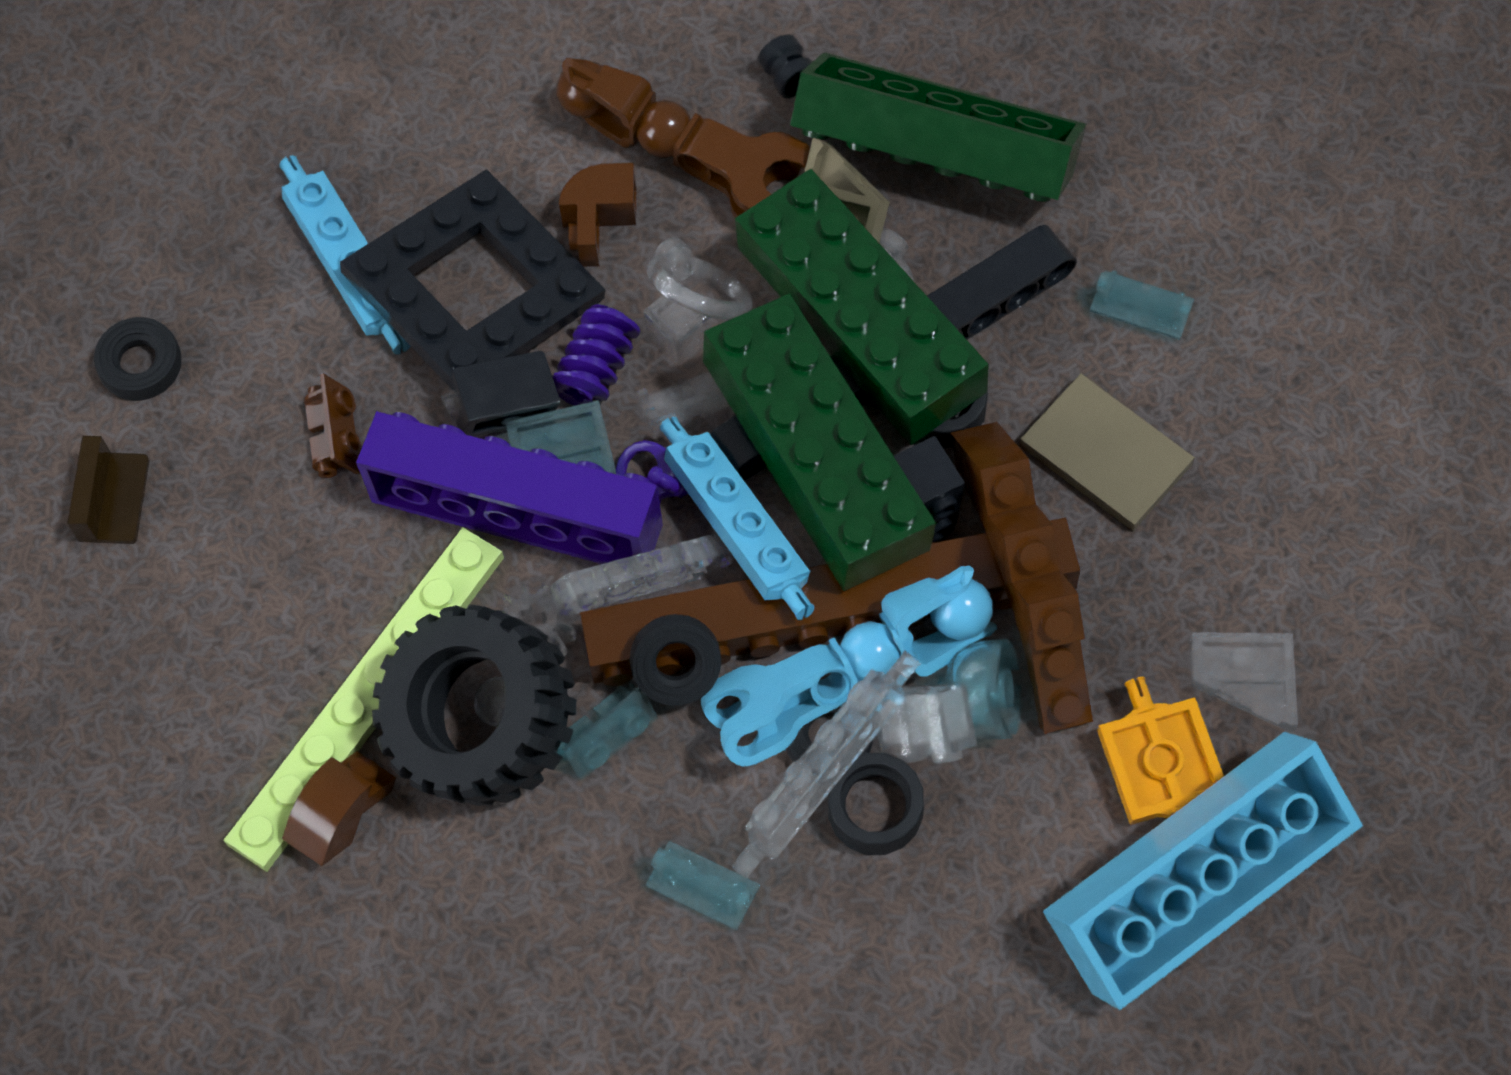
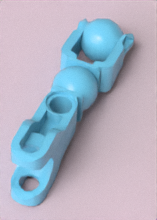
M960 566L938 580L928 577L887 594L881 601L883 612L879 613L882 624L869 621L856 625L844 635L840 646L835 638L828 640L830 643L828 645L809 647L776 664L741 666L719 677L711 690L701 697V707L707 719L714 726L721 729V744L726 756L739 766L755 765L784 751L794 741L798 731L805 724L841 706L849 700L854 692L856 695L862 693L859 683L869 686L884 683L897 673L901 662L908 671L913 669L919 676L927 677L964 655L970 644L991 636L997 629L996 624L990 622L993 615L991 596L984 585L972 579L974 569L971 566ZM930 613L931 621L938 632L913 641V635L908 627ZM831 673L825 679H821V677H823L825 674ZM726 696H735L740 699V701L728 708H716L718 702ZM757 730V736L751 744L737 746L740 737Z

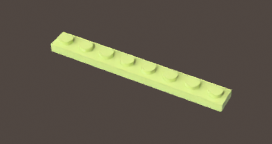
M462 527L225 837L224 842L227 846L268 872L289 844L282 839L285 827L299 794L310 778L331 757L342 762L356 751H359L376 729L373 727L372 711L379 709V699L373 697L375 682L382 683L386 670L381 669L380 666L386 654L394 656L399 649L395 641L405 630L415 633L418 630L415 625L416 622L428 614L440 617V611L443 608L455 605L466 609L504 559L501 550Z

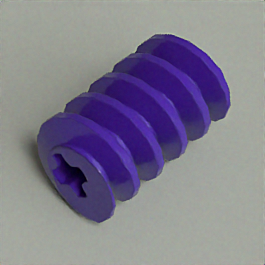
M600 304L591 305L583 313L581 325L573 333V341H570L566 346L565 356L557 364L558 372L552 375L559 398L585 410L595 408L592 399L606 401L610 393L604 385H614L618 379L611 369L621 370L624 367L625 360L620 354H629L632 351L633 345L628 338H637L641 333L640 327L616 309Z

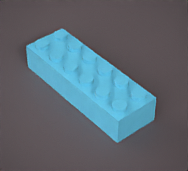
M1283 732L1043 910V913L1091 993L1121 1010L1363 825L1316 741Z

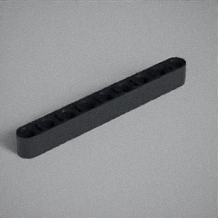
M1041 225L933 291L927 297L968 340L1065 279L1076 267L1077 259L1048 225ZM831 355V359L861 406L869 403L871 399ZM736 415L710 433L744 481L767 467Z

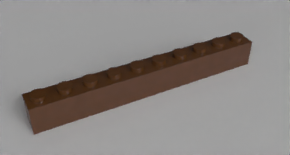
M1064 517L1050 520L1054 528L1060 571L1071 585L1077 589L1080 567L1067 519ZM987 533L932 543L930 551L846 591H843L827 564L808 567L810 570L808 581L801 590L815 606V609L807 618L803 616L802 620L796 619L795 614L784 599L764 600L750 579L582 611L580 616L594 684L604 682L607 686H618L626 684L633 679L630 666V652L637 634L649 622L665 615H687L704 623L717 639L721 652V665L729 662L733 656L750 653L753 657H766L777 653L780 647L794 644L809 648L826 643L829 637L845 635L849 630L861 623L873 621L882 624L879 613L883 612L881 601L887 594L928 577L938 580L960 566H971L974 569L972 579L984 585L991 596L992 605L995 609H1010L1012 606ZM930 613L912 623L908 628L923 624L926 618H931ZM681 643L665 646L656 658L658 669L668 676L681 671L682 666L692 665L695 662L693 650Z

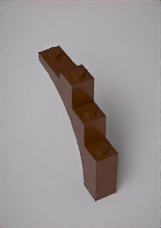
M998 422L951 432L957 471L965 482L964 487L988 535L1014 612L1032 684L1039 726L1047 734L1093 722L1081 640L1085 639L1079 596L1075 588L1060 571L1053 524L1036 505L1029 458Z

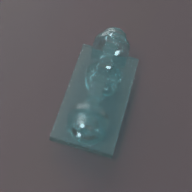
M1112 270V272H1101L1090 312L1180 340L1195 299L1185 296L1184 292H1180V294L1118 275L1117 271Z
M632 683L625 688L621 685L618 686L616 691L593 708L600 719L593 723L584 715L569 727L574 729L570 743L561 742L557 753L562 756L564 761L568 759L581 781L595 769L602 766L632 739L642 734L648 726L658 719L647 696L639 687L636 688Z
M671 841L668 842L665 849L660 847L655 853L651 863L654 870L645 885L736 931L760 888V884Z

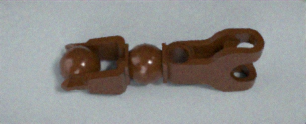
M566 58L561 65L563 71H561L556 91L557 97L566 111L573 116L585 119L590 126L624 148H628L630 144L635 145L639 140L642 148L650 155L664 159L673 157L674 166L682 168L694 178L726 194L729 199L730 210L735 218L771 195L766 190V187L772 182L782 179L792 181L805 172L811 146L787 133L770 132L758 137H749L717 121L702 118L697 113L690 118L688 111L677 102L665 99L656 101V92L652 91L650 83L640 76L584 59Z

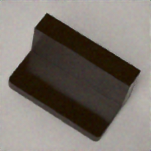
M82 435L67 521L68 526L79 542L136 543L150 462L146 454L111 453L101 436Z

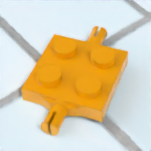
M1141 676L1137 677L1136 681L1133 678L1124 683L1134 710L1122 719L1099 725L1097 729L1130 825L1156 817L1169 818L1224 777L1196 698H1190L1173 704H1153L1145 677Z

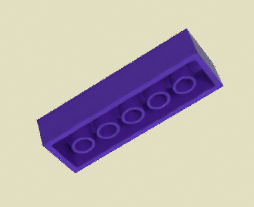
M376 411L356 461L372 503L645 576L663 526L657 485L652 484L644 476L634 473H627L624 476L606 472L601 466L589 461H579L576 464L560 460L553 453L543 449H532L531 451L512 447L507 441L493 436L480 439L466 435L461 429L452 425L441 424L435 427L423 424L415 417L402 412H395L389 415Z

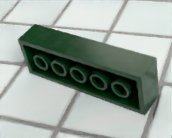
M823 52L801 72L790 126L802 129V134L810 138L826 140L832 137L846 141L847 147L856 151L871 152L873 149L890 153V158L899 163L916 164L919 161L935 166L934 170L942 175L959 177L961 174L979 178V183L989 188L1005 189L1008 186L1023 190V194L1027 198L1040 202H1049L1051 199L1059 200L1074 174L1087 125L1082 122Z
M811 168L735 218L738 249L780 297L791 294L822 345L910 445L988 392L989 364Z
M790 293L704 331L703 363L843 591L930 551L936 522Z

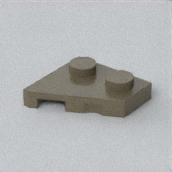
M813 138L805 172L811 168L880 243L890 202L829 142Z

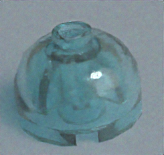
M1009 639L984 640L964 646L955 653L947 665L945 677H940L937 681L939 706L941 708L947 707L953 723L963 733L973 738L986 740L1012 739L1011 734H1017L1021 720V685L1014 686L1010 671L1018 670L1019 665L1014 647Z

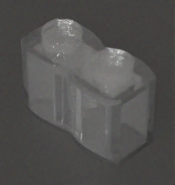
M966 684L900 686L871 694L881 753L897 756V758L902 759L905 763L927 759L928 755H932L933 763H946L962 759V750L977 746Z

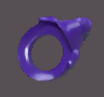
M648 440L635 442L627 447L619 457L615 471L617 475L624 476L627 474L628 463L638 453L649 452L655 456L658 466H654L649 471L647 479L652 484L657 485L660 502L665 498H682L688 494L665 462L666 448L662 445Z

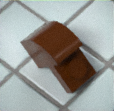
M605 163L589 166L572 176L560 194L559 209L563 227H569L570 251L578 250L580 264L583 267H599L600 226L636 225L637 185L634 163Z
M358 751L342 762L331 757L314 773L299 794L289 815L282 839L320 866H323L351 845L362 814L390 794L396 777Z

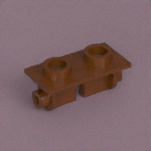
M323 373L320 375L321 385H314L308 388V394L304 397L308 430L315 433L324 429V433L309 438L312 467L318 471V476L321 478L336 476L338 473L337 469L341 467L354 474H360L356 461L361 451V443L355 431L353 412L356 409L354 397L350 389Z

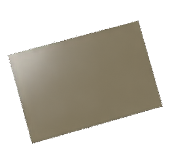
M1080 374L1020 438L1019 445L1131 531L1138 527L1193 465L1195 457L1083 374Z

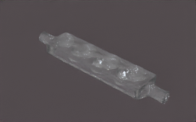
M904 650L903 654L886 674L871 669L863 680L852 687L847 700L831 720L825 722L819 728L815 740L799 760L789 765L782 781L770 796L760 802L754 809L751 819L745 825L750 843L735 862L731 864L736 872L748 879L765 855L776 859L905 700L902 686L917 667L921 665L915 657Z

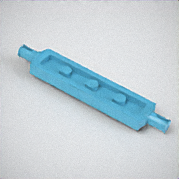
M289 156V161L285 157L279 166L290 183L281 187L282 199L366 336L383 334L394 354H401V349L403 352L407 351L410 345L341 273L340 261L367 245L368 242L324 171L307 175L296 156Z
M672 416L671 420L669 418L665 419L660 425V430L672 444L666 447L665 462L764 600L784 599L798 620H802L803 616L805 618L810 616L815 606L801 590L808 581L810 570L708 432L691 436L682 427L677 417Z

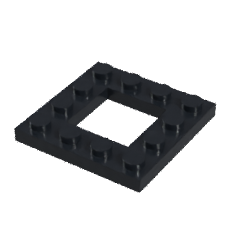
M487 169L340 261L341 273L457 396L452 378L455 368L525 354L583 315L591 305L598 304L605 299L606 289ZM480 232L533 287L466 331L416 279L414 274Z

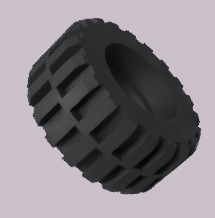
M455 605L443 608L440 611V617L428 614L419 619L415 624L418 629L415 633L405 630L395 641L399 649L394 656L386 654L380 666L381 669L386 670L382 683L375 682L373 697L379 699V709L372 711L373 727L382 729L383 735L377 739L382 754L394 757L390 761V767L399 777L409 779L410 785L417 790L435 795L438 798L463 804L492 806L496 800L507 803L520 797V788L528 790L536 788L544 781V777L541 775L544 768L554 770L562 759V756L556 752L561 742L570 743L574 730L567 727L569 715H576L577 699L569 697L567 689L573 688L575 683L571 670L559 666L564 663L565 657L558 646L549 643L547 635L537 627L485 606L469 605L465 609ZM492 660L500 670L505 684L506 702L503 716L496 730L483 744L470 751L459 752L449 739L445 727L444 709L448 693L456 679L466 669L479 662Z

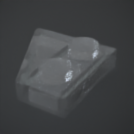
M1192 632L1190 637L1192 687L1286 731L1296 730L1298 715L1293 633Z

